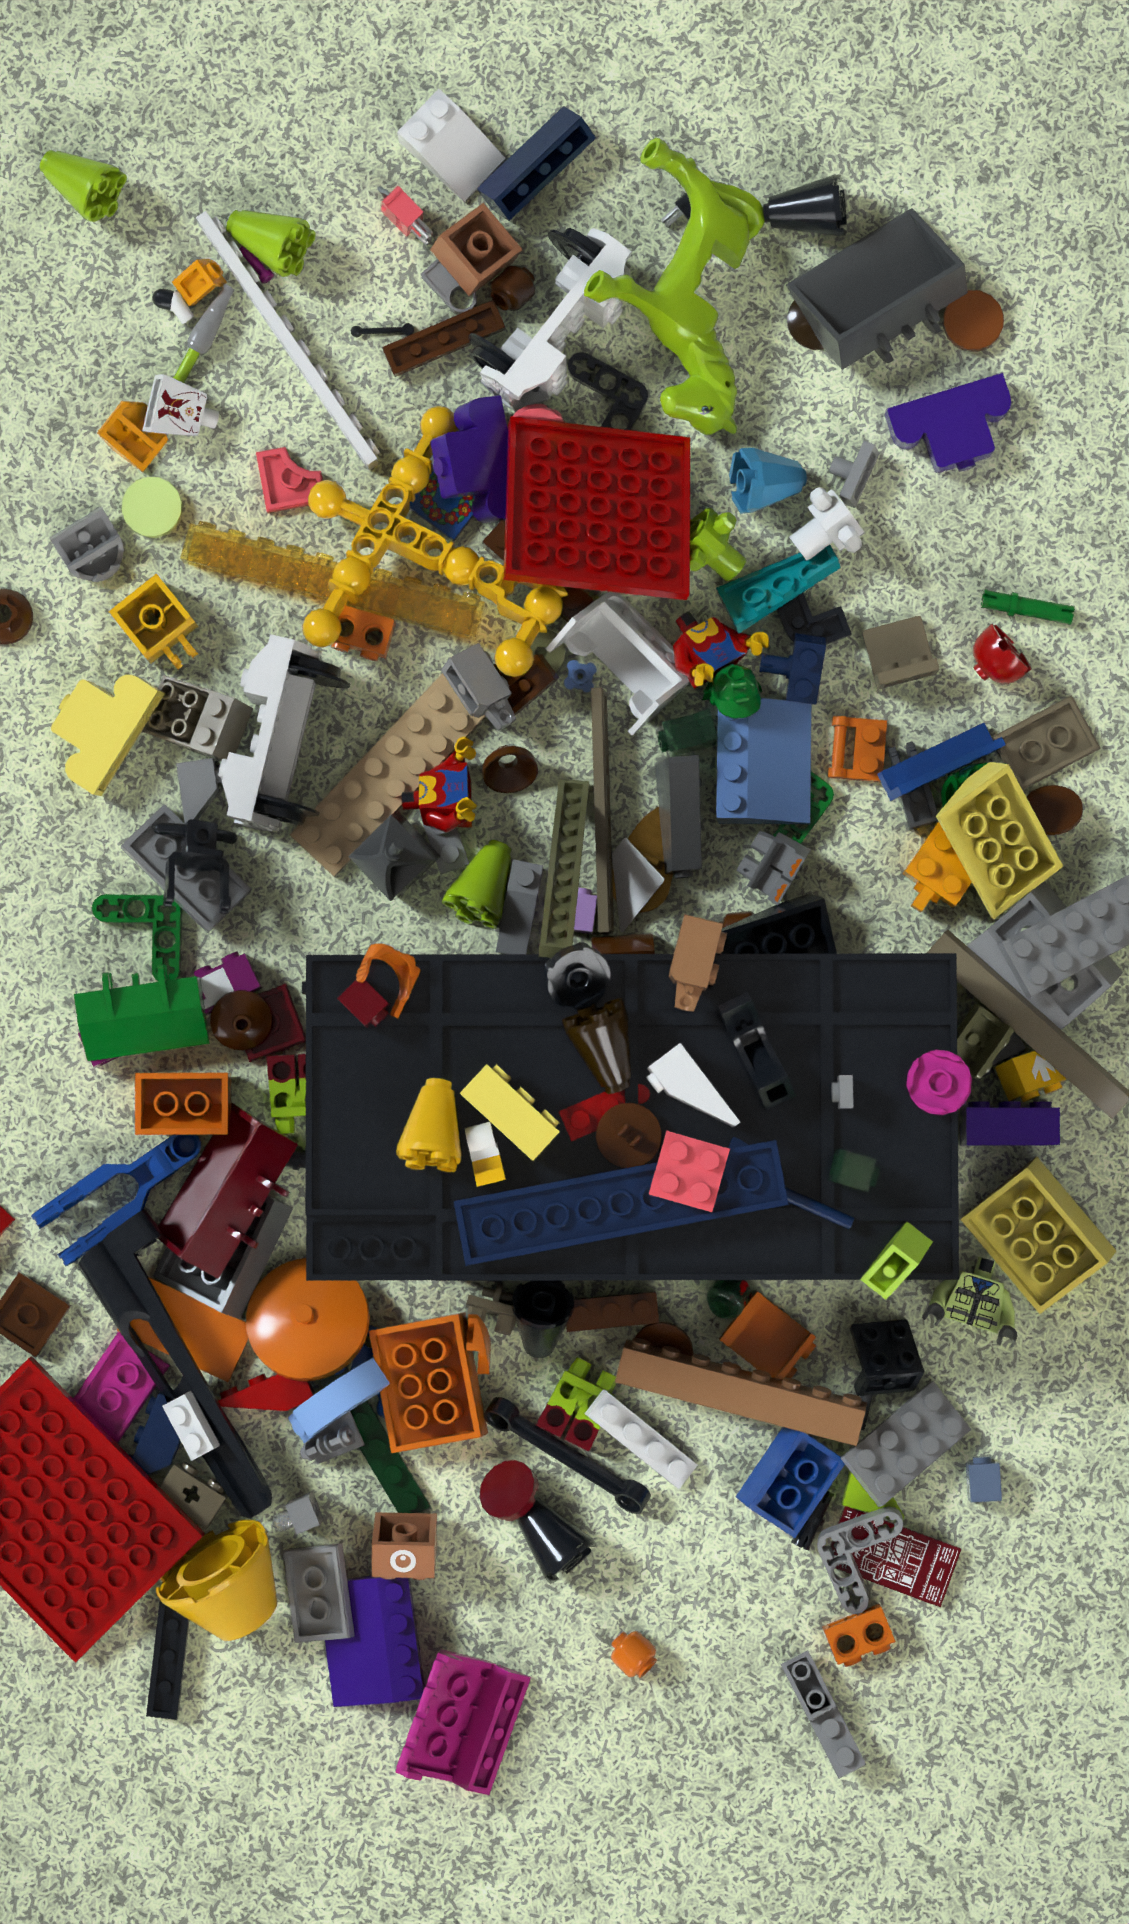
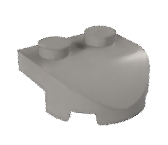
M102 506L50 537V541L68 570L77 578L100 582L113 576L120 568L124 552L123 543Z

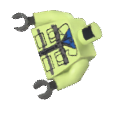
M978 1257L973 1274L960 1270L959 1280L942 1281L935 1288L929 1306L922 1315L923 1320H925L929 1314H933L936 1317L935 1326L940 1323L943 1317L997 1333L996 1342L1000 1346L1003 1337H1008L1012 1341L1011 1347H1014L1018 1336L1015 1330V1311L1010 1293L1004 1288V1283L991 1280L996 1262L982 1257Z

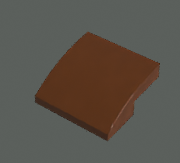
M653 934L591 937L592 948L598 950L601 954H655Z

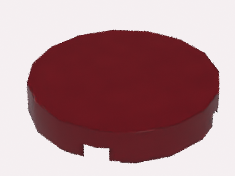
M517 1460L503 1461L486 1474L481 1484L479 1498L482 1508L494 1519L514 1521L524 1516L533 1507L536 1501L534 1498L536 1490H539V1482L536 1474L525 1463Z

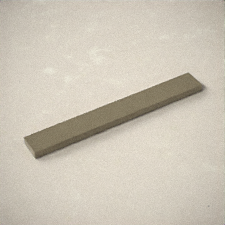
M600 687L591 688L598 932L604 935L613 934L614 906L607 692Z
M947 929L927 953H956L957 981L1001 1021L1011 1026L1019 1037L1111 1119L1129 1102V1090L951 931Z

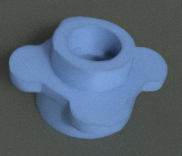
M577 660L569 661L567 664V669L569 670L568 677L564 680V686L569 690L575 688L583 690L585 693L590 692L591 688H594L592 678L597 671L596 666L593 663L580 664ZM579 673L583 674L582 679H578L577 675Z

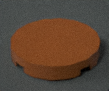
M968 290L967 294L947 306L944 313L943 329L947 338L955 347L978 352L989 348L999 338L1004 326V314L1000 304L990 294L980 290Z

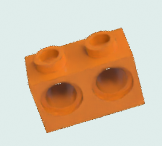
M345 605L338 619L341 624L344 622L351 623L354 626V630L347 637L339 635V638L331 645V648L348 653L349 648L361 651V657L372 661H377L378 657L386 659L396 626L395 620ZM372 631H379L383 634V640L378 645H370L366 641L367 635Z
M880 1604L866 1608L860 1614H851L822 1626L837 1664L844 1663L845 1667L862 1661L861 1656L871 1651L874 1655L886 1652L891 1649L890 1644L896 1642ZM872 1623H878L882 1626V1634L876 1639H870L866 1636V1629ZM843 1635H850L854 1639L853 1646L846 1651L840 1650L837 1647L838 1639Z

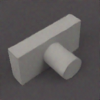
M863 441L854 462L835 456L830 465L829 472L831 474L846 479L839 496L847 506L855 508L880 454L875 444Z

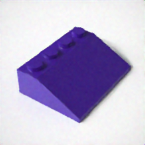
M370 1575L347 1579L355 1636L344 1639L325 1640L333 1707L396 1703L421 1699L425 1685L410 1578L383 1579Z

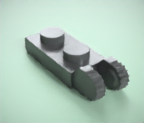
M913 741L906 743V752L909 758L917 755ZM888 748L892 766L900 763L899 753L896 748ZM929 783L900 797L909 831L938 822L936 818L938 813Z

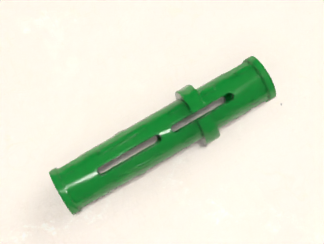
M984 589L981 599L983 601L981 602L982 609L1007 612V616L1012 617L1017 614L1065 623L1067 625H1071L1074 616L1072 612L1075 610L1073 605L1069 606L1018 596L1017 592L1005 594Z

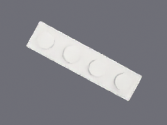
M604 1389L584 1413L677 1489L681 1488L698 1466Z

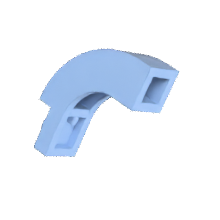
M371 1358L310 1397L293 1410L288 1419L292 1424L294 1432L300 1436L303 1443H306L338 1418L377 1395L390 1383L374 1358Z

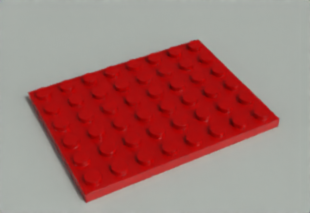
M31 1356L0 1386V1586L76 1663L205 1533Z

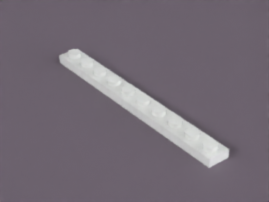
M206 211L197 216L196 219L202 231L369 471L379 464L376 457L380 453L370 438L365 441L359 433L363 429L353 413L348 416L341 407L346 404L336 389L330 391L325 383L328 380L327 375L319 364L312 365L308 359L311 353L302 339L296 342L290 333L294 328L285 315L278 316L274 310L277 304L269 291L266 290L262 293L256 284L260 281L259 277L250 265L246 268L239 259L243 255L235 242L231 241L228 243L222 235L226 232L222 223L216 216L211 219Z

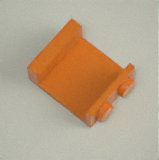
M757 1290L751 1296L745 1308L738 1313L739 1315L733 1319L719 1337L721 1342L757 1370L766 1371L771 1374L772 1378L780 1380L792 1378L797 1371L794 1367L800 1357L807 1359L816 1347V1344L813 1343L816 1336L802 1327Z

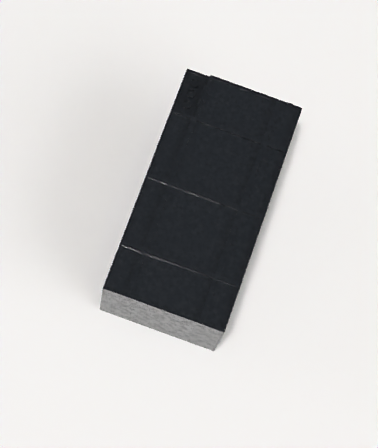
M956 953L715 954L713 963L719 965L715 984L713 986L708 985L707 989L702 991L694 1012L674 1008L677 984H673L669 977L674 954H602L609 965L611 975L610 980H607V984L604 987L606 989L604 995L595 1003L596 1008L603 1007L608 1001L622 998L628 1017L631 1078L629 1081L631 1086L625 1089V1103L638 1104V1085L646 1086L649 1089L650 1097L645 1103L639 1105L644 1106L654 1114L661 1128L660 1147L655 1156L646 1164L658 1162L666 1131L726 1148L729 1147L733 1137L742 1140L748 1145L776 1140L785 1187L854 1217L853 1224L850 1229H847L789 1203V1205L467 1266L465 1265L454 1201L625 1169L613 1165L601 1154L596 1141V1131L571 1141L559 1114V1111L605 1092L604 1087H600L565 1032L562 1020L578 1014L577 1009H574L573 1006L564 1005L563 1007L552 999L545 986V973L543 970L545 963L550 958L539 957V954H409L415 958L416 966L421 971L399 1018L390 1015L399 995L398 977L392 967L386 962L376 959L371 961L366 981L390 1005L386 1008L389 1014L379 1025L375 1027L371 1023L368 1027H365L337 999L357 979V970L365 955H306V981H302V994H306V1281L860 1280L885 1246L906 1222L914 1226L932 1240L933 1243L919 1265L905 1280H959L958 1110L946 1115L929 1114L913 1102L907 1089L908 1071L917 1058L933 1050L950 1051L957 1055ZM584 971L573 973L570 980L574 979L576 982H580ZM748 992L753 1001L765 1033L787 1073L796 1095L768 1110L765 1109L736 1052L718 1008L719 1005ZM681 1043L740 1123L731 1127L668 1096L664 1090L658 1093L646 1078L651 1074L648 1067ZM486 1064L491 1069L497 1064L511 1077L508 1084L515 1091L522 1087L535 1099L531 1106L540 1114L544 1109L547 1110L559 1122L556 1129L560 1133L532 1161L491 1123L506 1180L477 1187L465 1128L490 1121L468 1102L460 1092ZM853 1075L852 1109H838V1102H832L831 1085L837 1082V1076ZM429 1078L444 1079L452 1083L451 1089L454 1091L461 1148V1162L457 1165L455 1172L441 1171L437 1169V1166L425 1165V1169L422 1170L411 1169L405 1166L406 1160L400 1159L396 1155L398 1142L421 1088L425 1086L426 1079Z

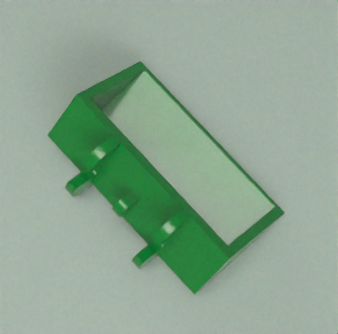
M160 964L157 966L159 982L140 984L139 974L135 973L132 974V986L115 988L112 974L109 972L102 973L103 990L74 994L77 1022L87 1061L210 1044L201 978L194 976L170 980L167 966Z

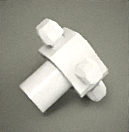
M820 487L813 490L810 494V500L813 504L807 508L814 518L789 536V538L806 561L832 542L839 551L846 548L848 552L855 553L862 546L860 536L865 532L832 489L828 492Z

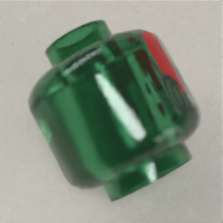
M715 1280L707 1293V1304L712 1313L717 1317L724 1319L737 1318L751 1299V1287L746 1280Z

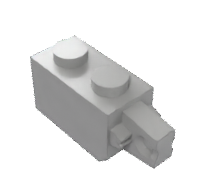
M479 643L447 660L441 671L470 716L479 718L485 715L498 731L511 725L516 720L515 714L507 700L512 694L509 690L508 682L503 676H500L493 665L491 656L483 650Z

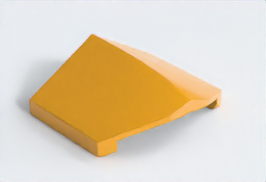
M121 401L98 430L97 434L113 451L141 472H144L167 443L168 438L166 434L142 431L148 408L145 403Z

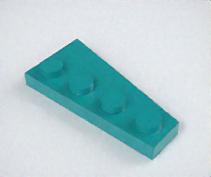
M829 544L808 561H806L801 553H798L721 585L716 590L737 632L741 633L840 569L841 566L838 557Z

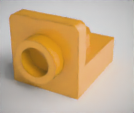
M197 259L175 278L172 283L188 306H195L215 287H222L227 281L222 276L223 271L215 261L211 259Z

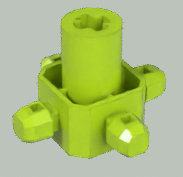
M706 508L690 520L691 571L696 572L705 565H708L725 581H730L743 569L746 558L728 543L730 532L734 529L737 521L733 514L726 512L718 516L714 509Z

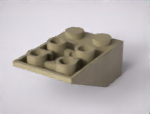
M163 675L158 689L165 692V695L142 732L218 761H222L223 758L227 759L229 752L236 753L253 708L236 698Z

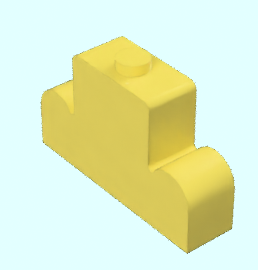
M134 675L121 676L115 682V696L93 682L84 679L80 680L71 695L67 694L61 701L59 706L61 711L51 726L52 732L80 749V753H75L67 759L65 772L71 781L93 795L102 796L165 695V692Z

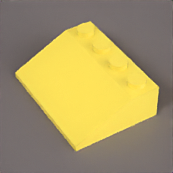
M988 762L964 781L936 815L993 919L997 918L1063 867L1009 764Z
M1037 1156L960 1219L1039 1314L1106 1265L1116 1253L1115 1248Z

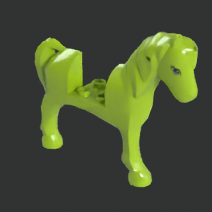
M655 137L644 148L640 161L650 169H663L671 174L687 193L691 213L681 242L653 291H649L637 284L629 275H619L612 278L608 273L599 270L588 280L584 289V296L598 303L615 298L633 305L648 318L651 330L662 344L679 357L690 377L682 384L666 387L661 393L660 401L665 414L672 418L689 421L692 427L704 435H712L721 429L735 434L737 426L731 416L735 408L737 388L734 370L729 364L722 343L717 339V333L714 329L719 314L711 304L695 294L694 291L701 283L700 276L705 265L711 259L712 254L734 269L740 267L749 245V240L758 234L765 223L763 207L760 201L751 193L735 186L709 179L698 170L693 158H686L682 153L670 149L665 141Z

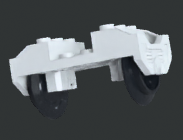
M567 228L564 233L557 230H550L548 232V237L552 244L568 259L562 271L555 278V284L568 294L533 339L517 327L499 349L477 334L470 333L468 335V340L474 347L470 356L482 369L480 372L482 377L481 383L493 396L501 395L502 403L512 411L516 412L527 405L547 401L552 394L558 396L568 382L565 380L567 377L566 356L561 353L567 344L564 340L570 332L575 334L585 321L584 315L602 328L608 322L614 324L623 311L621 309L623 305L622 300L610 298L598 303L584 296V289L588 280L599 270L608 273L612 278L619 275H630V269L625 264L630 258L632 251L608 233L594 228L589 231L587 237L572 228Z

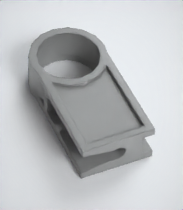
M438 259L420 274L421 278L454 314L458 315L476 307V292L472 294V304L466 309H457L451 304L452 294L462 289V287Z

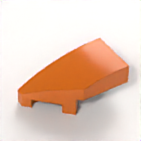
M468 1314L466 1350L479 1351L477 1374L490 1375L491 1340L488 1329L479 1315Z

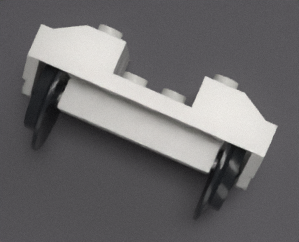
M270 634L268 644L251 661L249 669L244 668L240 686L243 687L244 693L252 704L260 705L257 722L262 724L259 735L254 734L251 741L250 752L254 753V757L229 752L228 758H223L220 764L218 776L221 777L229 806L227 816L235 819L234 824L272 832V830H281V822L303 825L306 817L319 816L320 812L312 808L289 802L290 789L316 684L348 689L351 684L340 678V668L323 662L322 652L312 649L307 644Z

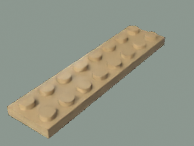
M442 673L314 808V810L320 812L319 816L306 817L304 824L298 825L290 836L335 877L351 861L348 856L391 814L396 813L402 807V792L417 791L419 789V775L444 762L455 750L456 741L460 737H468L486 716L483 715L479 718L470 716Z

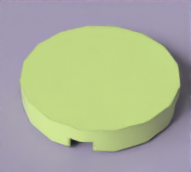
M145 477L136 480L127 488L122 498V514L127 525L135 533L144 537L159 538L169 534L177 527L180 521L183 503L179 492L170 482L160 477Z

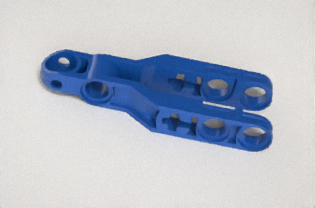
M172 1135L131 1164H103L37 1210L31 1217L36 1221L39 1229H41L120 1173L128 1174L135 1178L139 1189L134 1200L102 1221L103 1223L97 1228L79 1237L74 1244L57 1254L63 1260V1264L66 1267L85 1255L93 1246L102 1242L112 1230L144 1210L151 1189L199 1155L202 1148L201 1139L198 1135Z

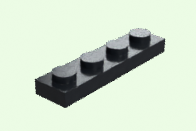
M161 1601L159 1602L146 1717L177 1720L190 1620L164 1605Z

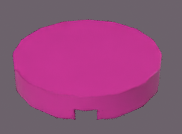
M933 1050L923 1054L913 1062L907 1075V1089L910 1098L920 1109L929 1114L946 1115L957 1111L966 1103L972 1089V1077L969 1067L959 1056L950 1051Z

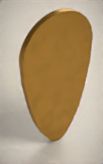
M659 807L649 812L628 837L632 845L664 878V882L639 913L652 911L665 901L673 877V873L665 874ZM612 869V874H613V897H614V899H615L616 902H617L616 889H615V880H614V871H613V869Z

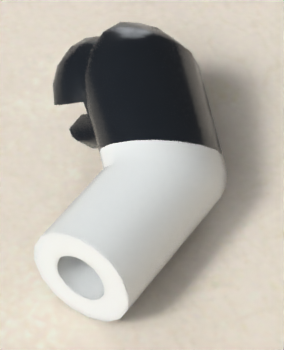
M158 289L154 292L152 296L153 303L158 308L173 311L181 324L194 317V314L178 292L168 289Z

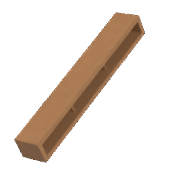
M641 1338L627 1339L625 1342L615 1383L857 1446L867 1407V1402L862 1401V1398L857 1395L844 1394L841 1396L831 1393L830 1389L823 1386H813V1388L803 1386L800 1381L793 1378H783V1380L772 1378L771 1374L766 1371L753 1370V1372L742 1370L738 1364L732 1362L715 1363L710 1361L711 1359L705 1355L693 1354L689 1356L681 1354L679 1349L671 1346L654 1347L650 1345L649 1341Z

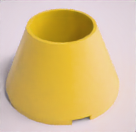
M256 1520L235 1521L228 1524L230 1529L215 1535L213 1530L205 1534L160 1578L162 1581L161 1587L156 1588V1594L160 1601L224 1641L242 1638L262 1626L276 1610L277 1595L268 1534L264 1526Z

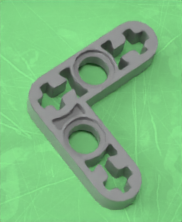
M883 1507L828 1527L821 1531L818 1536V1552L839 1601L848 1613L860 1614L865 1611L869 1603L867 1587L852 1553L889 1540L900 1534L903 1528V1516L895 1507ZM889 1516L891 1520L896 1519L893 1528H889L887 1524L882 1525L884 1517ZM871 1521H875V1527L879 1526V1534H874V1526ZM856 1526H864L868 1529L869 1535L864 1540H858L852 1536L851 1531ZM830 1537L832 1541H838L836 1544L838 1556L833 1558L834 1553L830 1545L824 1546L826 1539ZM839 1564H847L852 1569V1573L846 1578H841L835 1574L834 1569ZM852 1583L855 1595L861 1596L859 1604H855L853 1600L848 1601L850 1599L848 1586Z

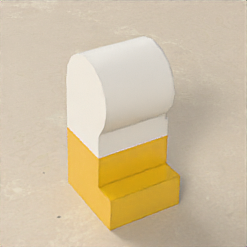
M486 1122L465 1128L477 1187L506 1180L491 1123Z

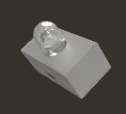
M313 1491L289 1500L285 1505L287 1510L276 1514L273 1517L272 1524L278 1531H285L294 1527L296 1534L319 1526L324 1518Z

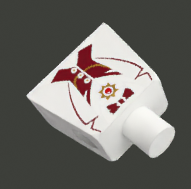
M155 375L142 431L198 436L201 425L213 429L216 427L219 411L205 408L206 393L168 375Z

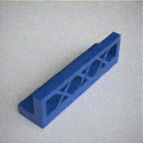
M982 723L887 768L877 775L890 801H893L1000 749L1006 744L1002 737L993 741L985 723Z

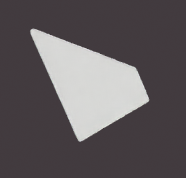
M624 838L612 853L621 932H624L664 882L662 875L627 838Z

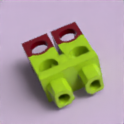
M296 1054L266 1056L271 1118L275 1117L277 1131L280 1133H295L294 1116H306V1054H298L299 1084H297Z
M577 1357L570 1365L568 1371L564 1370L535 1425L561 1438L573 1412L576 1411L577 1413L564 1440L589 1452L600 1426L584 1413L603 1389L613 1397L615 1396L612 1392L616 1385V1376L602 1370L594 1385L584 1380L592 1364Z

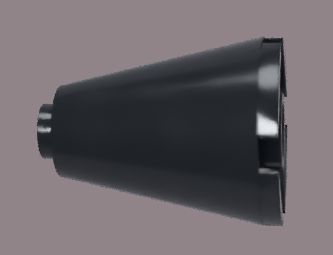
M841 174L832 175L769 197L768 203L763 205L765 222H770L772 228L845 236L847 231L841 228V225H847L844 190H839V185H837L838 182H843Z
M560 1280L530 1281L523 1285L521 1283L513 1293L512 1309L527 1354L535 1358L549 1356L555 1349L573 1313L574 1296L572 1292L571 1294L565 1288V1284Z
M536 1496L534 1497L536 1501L533 1507L524 1516L516 1519V1522L544 1578L552 1584L559 1580L556 1576L557 1573L563 1571L568 1574L592 1552L589 1547H596L597 1544L593 1538Z

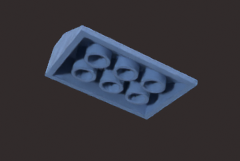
M761 698L760 709L753 715L745 718L727 717L718 710L716 819L718 824H810L812 704Z

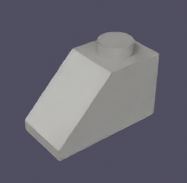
M213 758L176 763L185 824L190 819L199 820L220 792L219 784L222 783L221 777L218 776L220 765H216V761Z

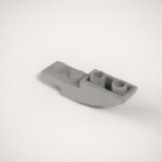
M807 1650L782 1663L781 1666L837 1777L840 1779L865 1766L866 1763L809 1651Z

